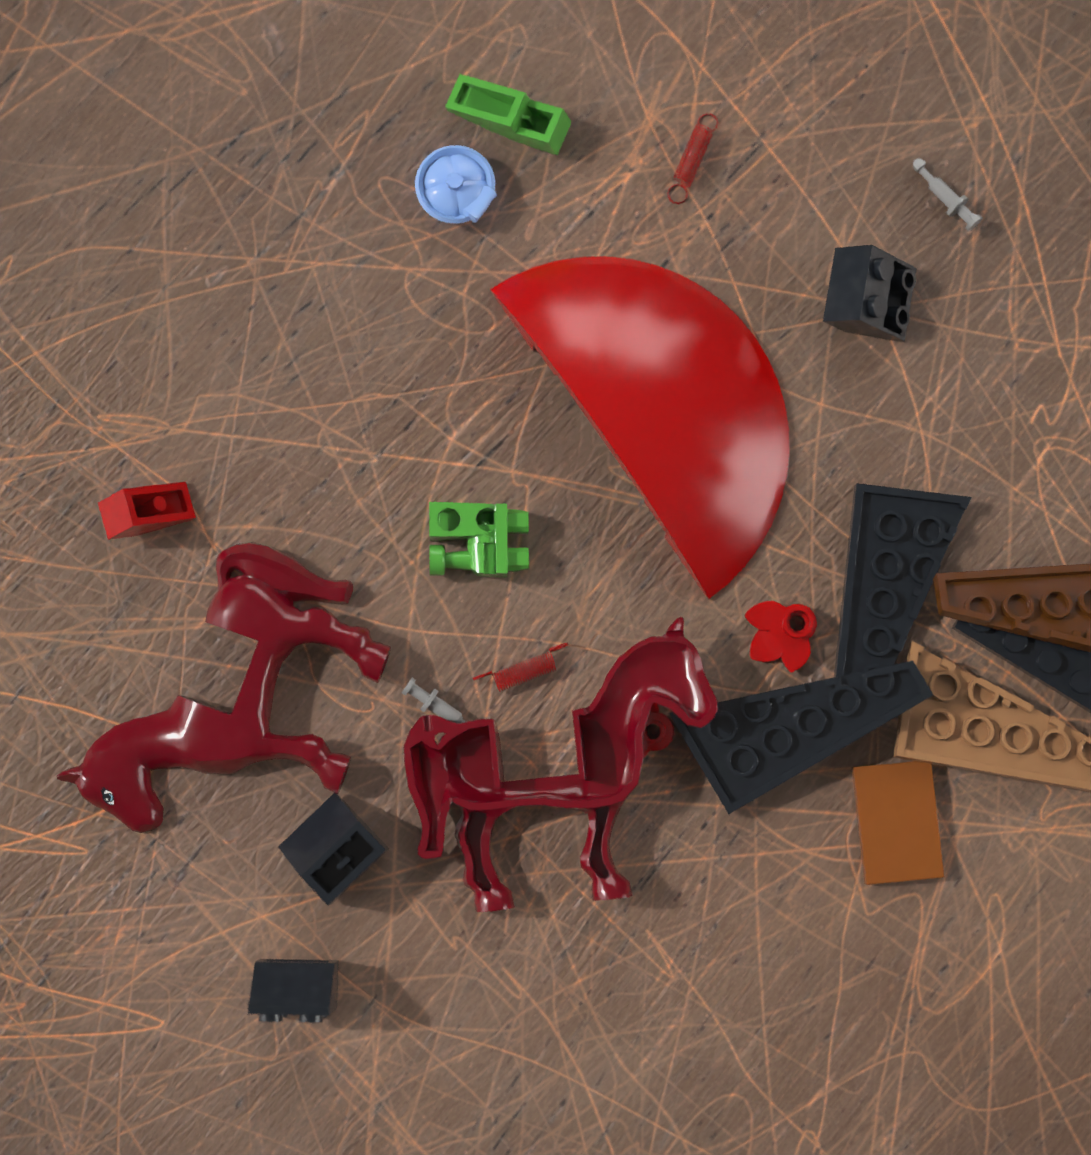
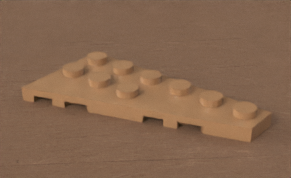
M913 641L909 643L906 662L914 661L934 695L899 715L894 758L1091 792V736L1078 732L1067 726L1066 722L1054 716L1046 715L1035 709L1034 705L989 681L969 674L956 667L957 664L945 658L937 657L924 650L925 647Z

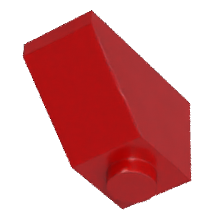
M186 482L125 488L98 502L108 540L139 536L196 518Z

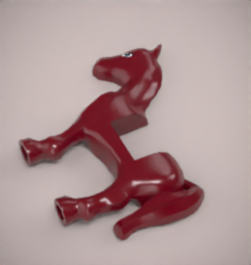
M254 542L240 543L222 550L216 558L218 591L210 603L205 622L258 641L232 713L177 695L168 710L147 717L132 719L111 728L92 744L81 765L62 771L57 775V779L76 784L84 799L112 814L129 829L138 833L152 831L163 822L164 808L152 787L151 771L156 769L183 767L204 774L231 775L255 762L289 759L301 762L318 774L325 789L338 794L348 772L351 756L331 752L324 739L314 734L301 736L273 734L270 731L269 720L274 688L281 664L297 645L316 643L341 650L358 664L363 677L379 683L390 655L391 646L373 641L367 628L344 624L323 607H313L304 611L294 607V602L296 601L348 604L353 593V583L351 581L323 579L308 570L293 557ZM234 570L241 571L244 574L230 578Z
M683 617L675 619L663 636H653L642 640L621 655L608 672L601 689L591 705L587 708L572 710L578 774L505 782L499 732L494 719H478L459 724L439 716L423 715L411 728L404 743V764L408 790L416 805L422 824L418 855L425 859L442 856L448 811L452 802L459 805L462 816L456 825L454 835L465 859L463 882L466 887L474 891L476 912L515 908L511 890L501 883L492 864L490 843L493 828L499 816L516 806L546 805L573 808L587 813L589 826L586 842L580 855L581 868L593 880L591 888L592 899L600 901L632 897L630 881L617 871L612 860L610 837L621 806L639 783L644 758L643 730L648 720L650 709L653 703L670 708L687 725L700 728L706 726L714 718L718 710L717 699L704 673L698 650L684 637ZM445 733L437 745L435 740L436 734Z

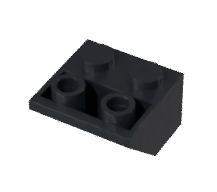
M874 245L835 248L823 322L847 333L898 342L905 341L906 330L910 321L909 312L912 294L916 285L915 276L917 268Z
M336 793L332 794L278 846L299 876L328 906L333 904L389 850L385 843Z
M259 959L255 961L248 1014H259L258 1021L281 1022L288 1015H299V1022L303 1023L323 1022V1018H327L337 1009L339 960Z

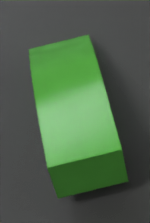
M459 74L445 106L447 111L480 127L554 155H558L572 123L562 108L531 100L525 92Z

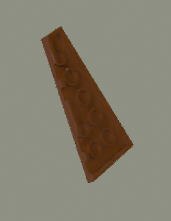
M1091 564L936 573L933 578L940 616L1091 652Z

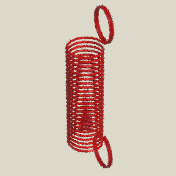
M707 113L699 118L698 124L694 127L695 129L674 174V180H676V177L689 184L676 180L677 182L690 185L675 184L670 187L671 189L674 186H681L686 191V198L682 202L677 203L670 199V189L668 190V198L675 204H681L687 199L688 193L685 187H691L711 141L710 139L714 134L713 131L715 129L711 130L708 128L710 130L708 131L700 127L704 126L699 124L700 119L705 115L713 116L717 122L716 129L718 120L713 114Z
M567 642L550 648V655L547 652L548 657L545 653L546 659L544 654H542L540 658L537 656L538 660L535 657L536 662L533 657V661L530 658L531 663L529 659L528 663L527 660L523 661V664L521 662V666L518 663L519 668L516 664V667L513 665L511 669L510 667H506V670L504 668V672L502 669L501 672L499 670V674L496 671L493 675L492 671L474 677L473 680L492 674L500 692L501 690L503 691V688L506 690L505 686L508 689L510 685L511 687L515 686V683L520 685L522 680L525 683V680L526 682L527 679L530 681L532 677L535 679L534 676L537 678L539 674L542 676L544 673L549 674L551 670L553 672L554 670L556 671L551 652L564 648L569 644Z

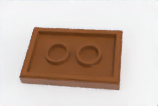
M912 761L852 767L864 884L943 878L944 869L932 764Z

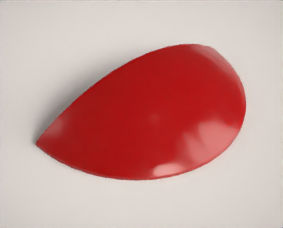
M590 256L557 260L535 266L511 276L491 288L490 291L532 351L537 350L553 374L558 376L644 498V503L666 532L665 539L709 600L733 580L761 546L773 524L787 479L790 448L785 402L775 372L755 336L725 303L701 285L671 270L634 259Z

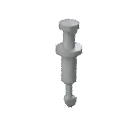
M915 159L913 162L914 170L917 173L919 172L929 182V189L948 207L946 214L952 217L957 213L967 224L965 228L968 231L973 230L983 218L979 214L972 213L965 206L968 198L965 195L959 197L940 177L934 178L924 168L926 163L922 159Z
M412 677L403 689L402 694L406 696L409 693L424 703L420 709L421 711L425 712L428 708L439 717L459 724L466 722L463 720L461 712L436 696L439 691L435 688L429 694L416 685V679Z

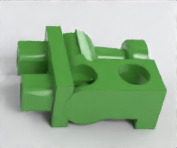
M429 502L430 541L467 540L466 551L445 552L443 545H430V576L444 575L445 568L471 570L474 574L481 577H507L508 572L528 570L529 548H507V534H528L529 513L517 509H507V504Z

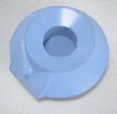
M452 145L435 150L423 160L416 174L415 191L418 201L429 215L442 222L456 224L471 221L476 223L488 209L492 200L497 197L495 177L490 164L480 153L465 146Z

